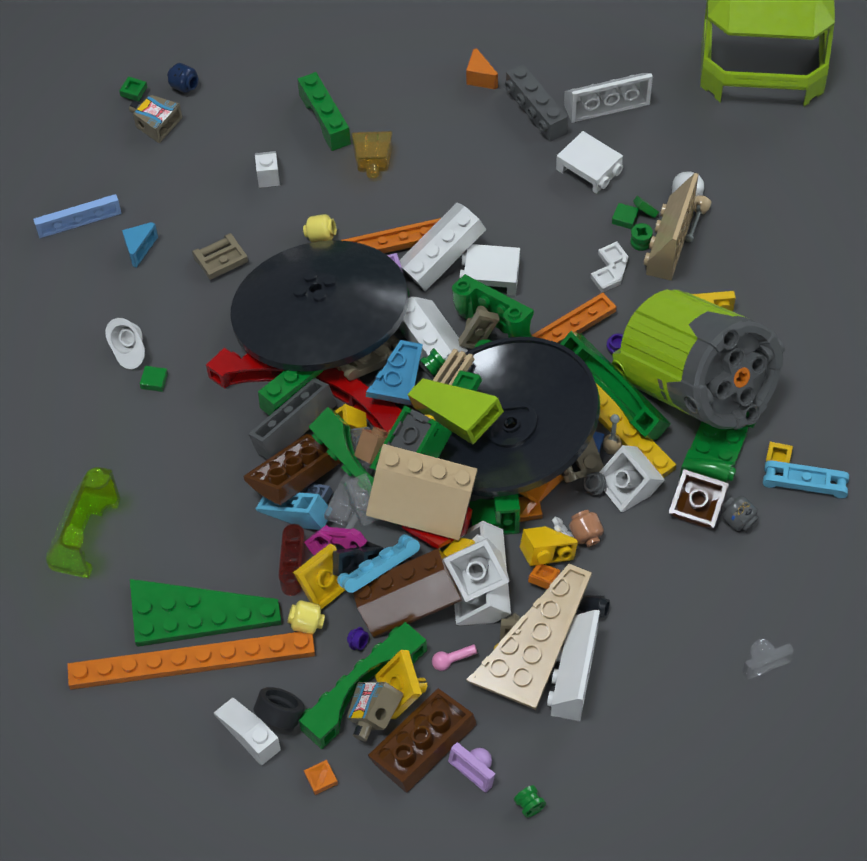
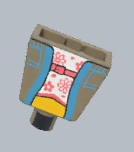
M153 95L148 96L143 103L134 100L129 107V111L134 113L136 127L158 143L182 119L179 103Z
M358 682L347 715L348 720L357 725L353 736L361 741H367L371 730H384L404 693L386 682Z

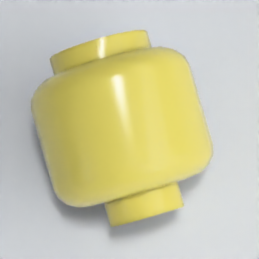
M322 214L310 216L307 219L306 225L303 226L304 236L309 238L311 242L329 241L336 235L337 228L334 219H331L329 215Z
M300 600L296 605L292 604L287 623L291 624L293 631L314 634L317 628L322 629L325 615L321 614V607L318 604Z

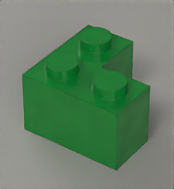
M518 494L493 497L491 500L477 499L469 502V508L472 509L471 527L481 521H485L503 529L504 535L519 534L520 505Z

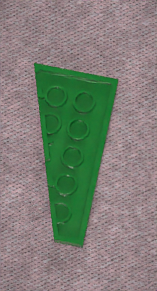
M130 579L136 647L282 625L278 599Z

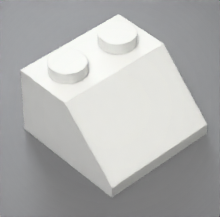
M622 445L599 472L606 478L604 492L621 512L650 497L665 481L662 475L636 446Z

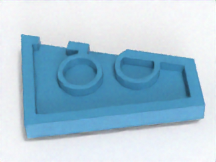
M400 340L387 359L386 365L378 373L372 386L366 391V397L411 405L407 394L415 386L423 344Z

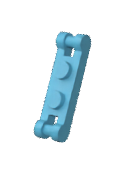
M767 461L765 463L764 471L766 475L763 477V485L765 487L773 488L778 486L831 494L836 498H846L848 496L846 484L849 482V474L847 472L778 461ZM776 473H783V475L778 476ZM830 481H835L837 484H831Z
M404 534L399 538L396 545L384 548L377 557L362 562L359 568L352 573L340 574L337 582L347 592L353 593L417 553L420 549V544L411 536Z

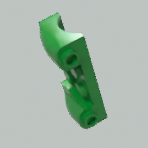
M466 274L453 284V302L458 316L467 320L474 316L478 306H484L488 312L498 314L499 321L495 327L501 332L507 333L508 338L533 337L530 333V324L534 315L533 309Z
M702 421L692 446L688 450L681 466L680 477L683 469L726 483L728 481L732 482L736 473L734 466L749 428H754L756 423L734 430L718 429Z

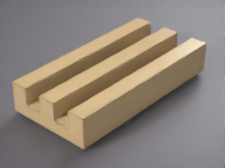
M453 349L432 381L447 384L452 378L448 384L452 385L460 370L468 371L475 360L473 355H466L463 351L459 353L457 349ZM464 361L458 371H456L461 362Z

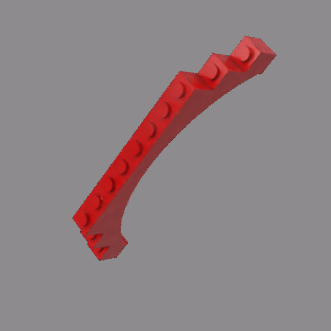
M223 348L206 364L208 377L224 389L229 385L239 383L271 382L285 371L284 369L264 364L248 353L241 358L236 352H230L226 348ZM336 368L324 370L316 377V379L329 385L335 398L365 412L366 419L373 427L381 428L388 432L389 429H392L402 411L394 402L366 397L368 386L362 383L359 378L348 380L344 376V372L338 371Z

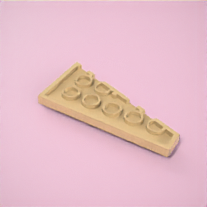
M568 564L549 585L545 593L534 602L530 610L519 619L498 643V646L482 661L481 665L466 681L536 710L590 581L592 572Z

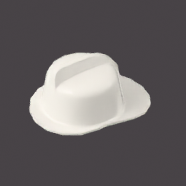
M124 318L111 320L105 330L106 339L117 361L126 369L139 367L145 357L141 329Z

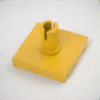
M331 543L293 572L308 600L311 603L318 604L321 609L345 591L337 582L338 576L333 575V551L337 549Z
M400 650L375 675L377 682H386L404 693L391 719H397L427 690V683H420L425 682L426 679L422 677L417 678L409 650Z

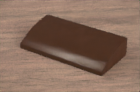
M305 434L243 477L259 494L276 504L282 505L342 462L339 459L335 461L326 452L329 448L324 443L320 445L311 435Z
M438 688L369 753L368 757L388 778L407 793L451 750L454 744L459 743L477 725L474 714Z

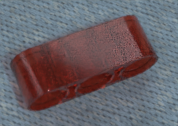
M298 524L286 526L282 534L279 581L282 592L288 596H295L302 589L293 573L305 561L306 544L304 543V530ZM291 558H296L295 561H288ZM289 579H294V580H295V581L290 582V583H289V582H286V581L289 580Z

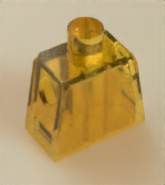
M392 131L352 133L353 151L358 171L366 172L369 178H377L379 171L388 170L393 148Z

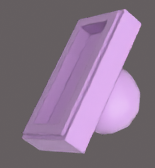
M458 742L451 747L448 762L482 791L488 792L492 788L495 773L489 769L492 764L491 754L484 748H475L469 752Z

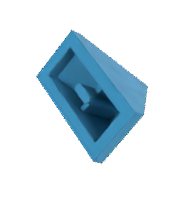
M150 222L122 230L133 267L137 268L158 238L155 223Z

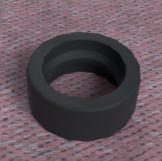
M265 687L260 690L253 710L256 716L267 724L289 729L298 725L304 710V704L296 695L286 690Z

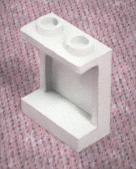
M582 131L557 155L556 170L563 174L567 169H570L592 183L593 192L597 194L601 189L607 187L614 176H618L623 169V155Z
M472 244L467 249V253L464 252L462 254V265L465 266V269L460 270V278L466 274L487 286L507 287V295L516 296L520 248Z

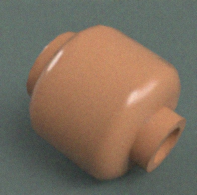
M584 510L571 517L572 521L569 523V528L573 537L577 539L578 544H586L587 547H590L600 542L599 537L604 533V529L596 513Z

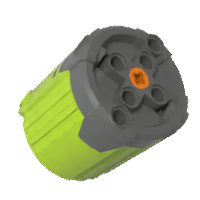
M667 289L648 298L633 313L624 330L621 348L612 354V365L635 388L715 428L737 430L756 423L760 415L767 408V403L776 389L780 370L783 367V352L785 348L776 333L763 324L687 292Z

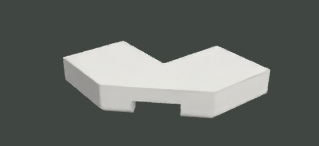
M618 242L598 250V255L606 264V267L591 273V279L601 293L621 285L628 262V255Z

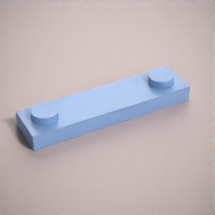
M115 194L43 215L33 220L39 238H43L122 213L117 195Z

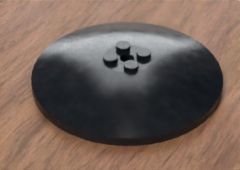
M329 240L311 242L292 247L270 257L247 275L238 287L232 301L231 324L235 336L243 349L264 364L289 371L327 370L359 360L383 345L395 333L404 319L408 306V290L404 275L399 266L378 249L351 241Z
M536 337L499 339L465 352L466 355L472 354L475 359L467 372L478 374L482 379L477 392L496 396L504 412L474 444L452 432L438 458L477 468L478 472L472 495L487 497L515 495L532 490L553 480L567 470L587 448L599 420L600 396L598 387L586 363L567 347ZM464 361L461 362L456 371H458ZM510 423H517L514 428H506Z

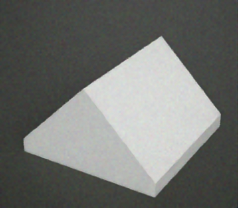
M488 538L443 559L465 602L510 581L502 553Z

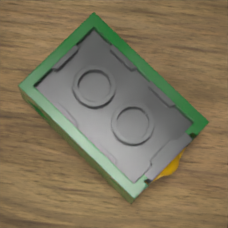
M404 406L383 444L438 458L452 431L435 421L432 415H423ZM382 447L370 466L375 471Z

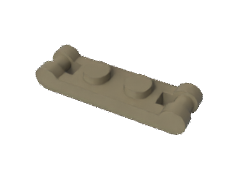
M392 335L372 353L352 363L336 367V369L343 371L344 376L348 380H354L380 369L386 365L387 359L393 352L391 350L395 349L399 339Z

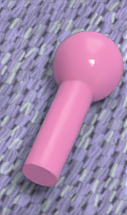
M473 644L449 654L443 651L437 652L432 657V665L438 671H445L450 667L451 663L478 654L476 646Z

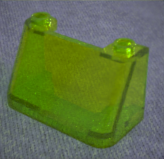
M101 467L90 469L71 494L46 554V561L51 570L89 579L93 568L85 560L86 555L82 551L85 539L83 532L90 514L102 516L103 510L112 506V508L117 509L121 499L112 470Z

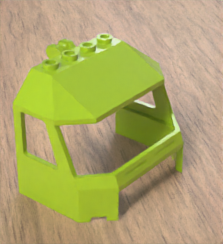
M707 0L701 40L700 87L705 91L709 90L715 95L714 98L720 103L723 86L806 90L803 107L806 106L815 96L819 97L825 90L835 24L834 0ZM712 23L729 36L814 40L819 36V68L808 75L725 71L711 60Z

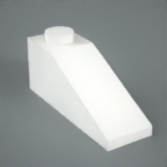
M231 698L214 712L218 720L261 766L281 750L278 737L260 718L236 699Z

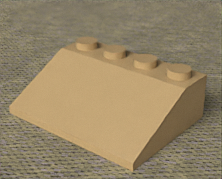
M694 173L670 195L668 203L663 204L660 214L662 220H657L655 227L657 235L656 237L652 236L649 249L652 250L650 253H646L644 265L647 266L646 275L672 281L685 236L693 217L699 174Z
M383 444L376 467L366 516L459 540L478 469Z

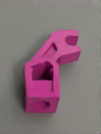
M325 525L312 534L304 543L315 556L330 543L333 545L340 544L345 549L358 548V546L362 547L366 544L367 540L360 531L354 528H335Z

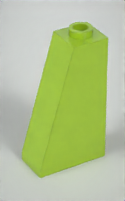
M424 378L407 394L415 409L425 415H432L435 421L471 444H474L504 412L496 396Z

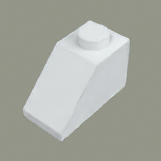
M276 151L255 153L259 188L280 186Z

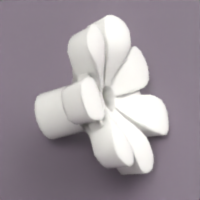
M555 516L552 519L554 530L573 537L572 533L563 524V521Z

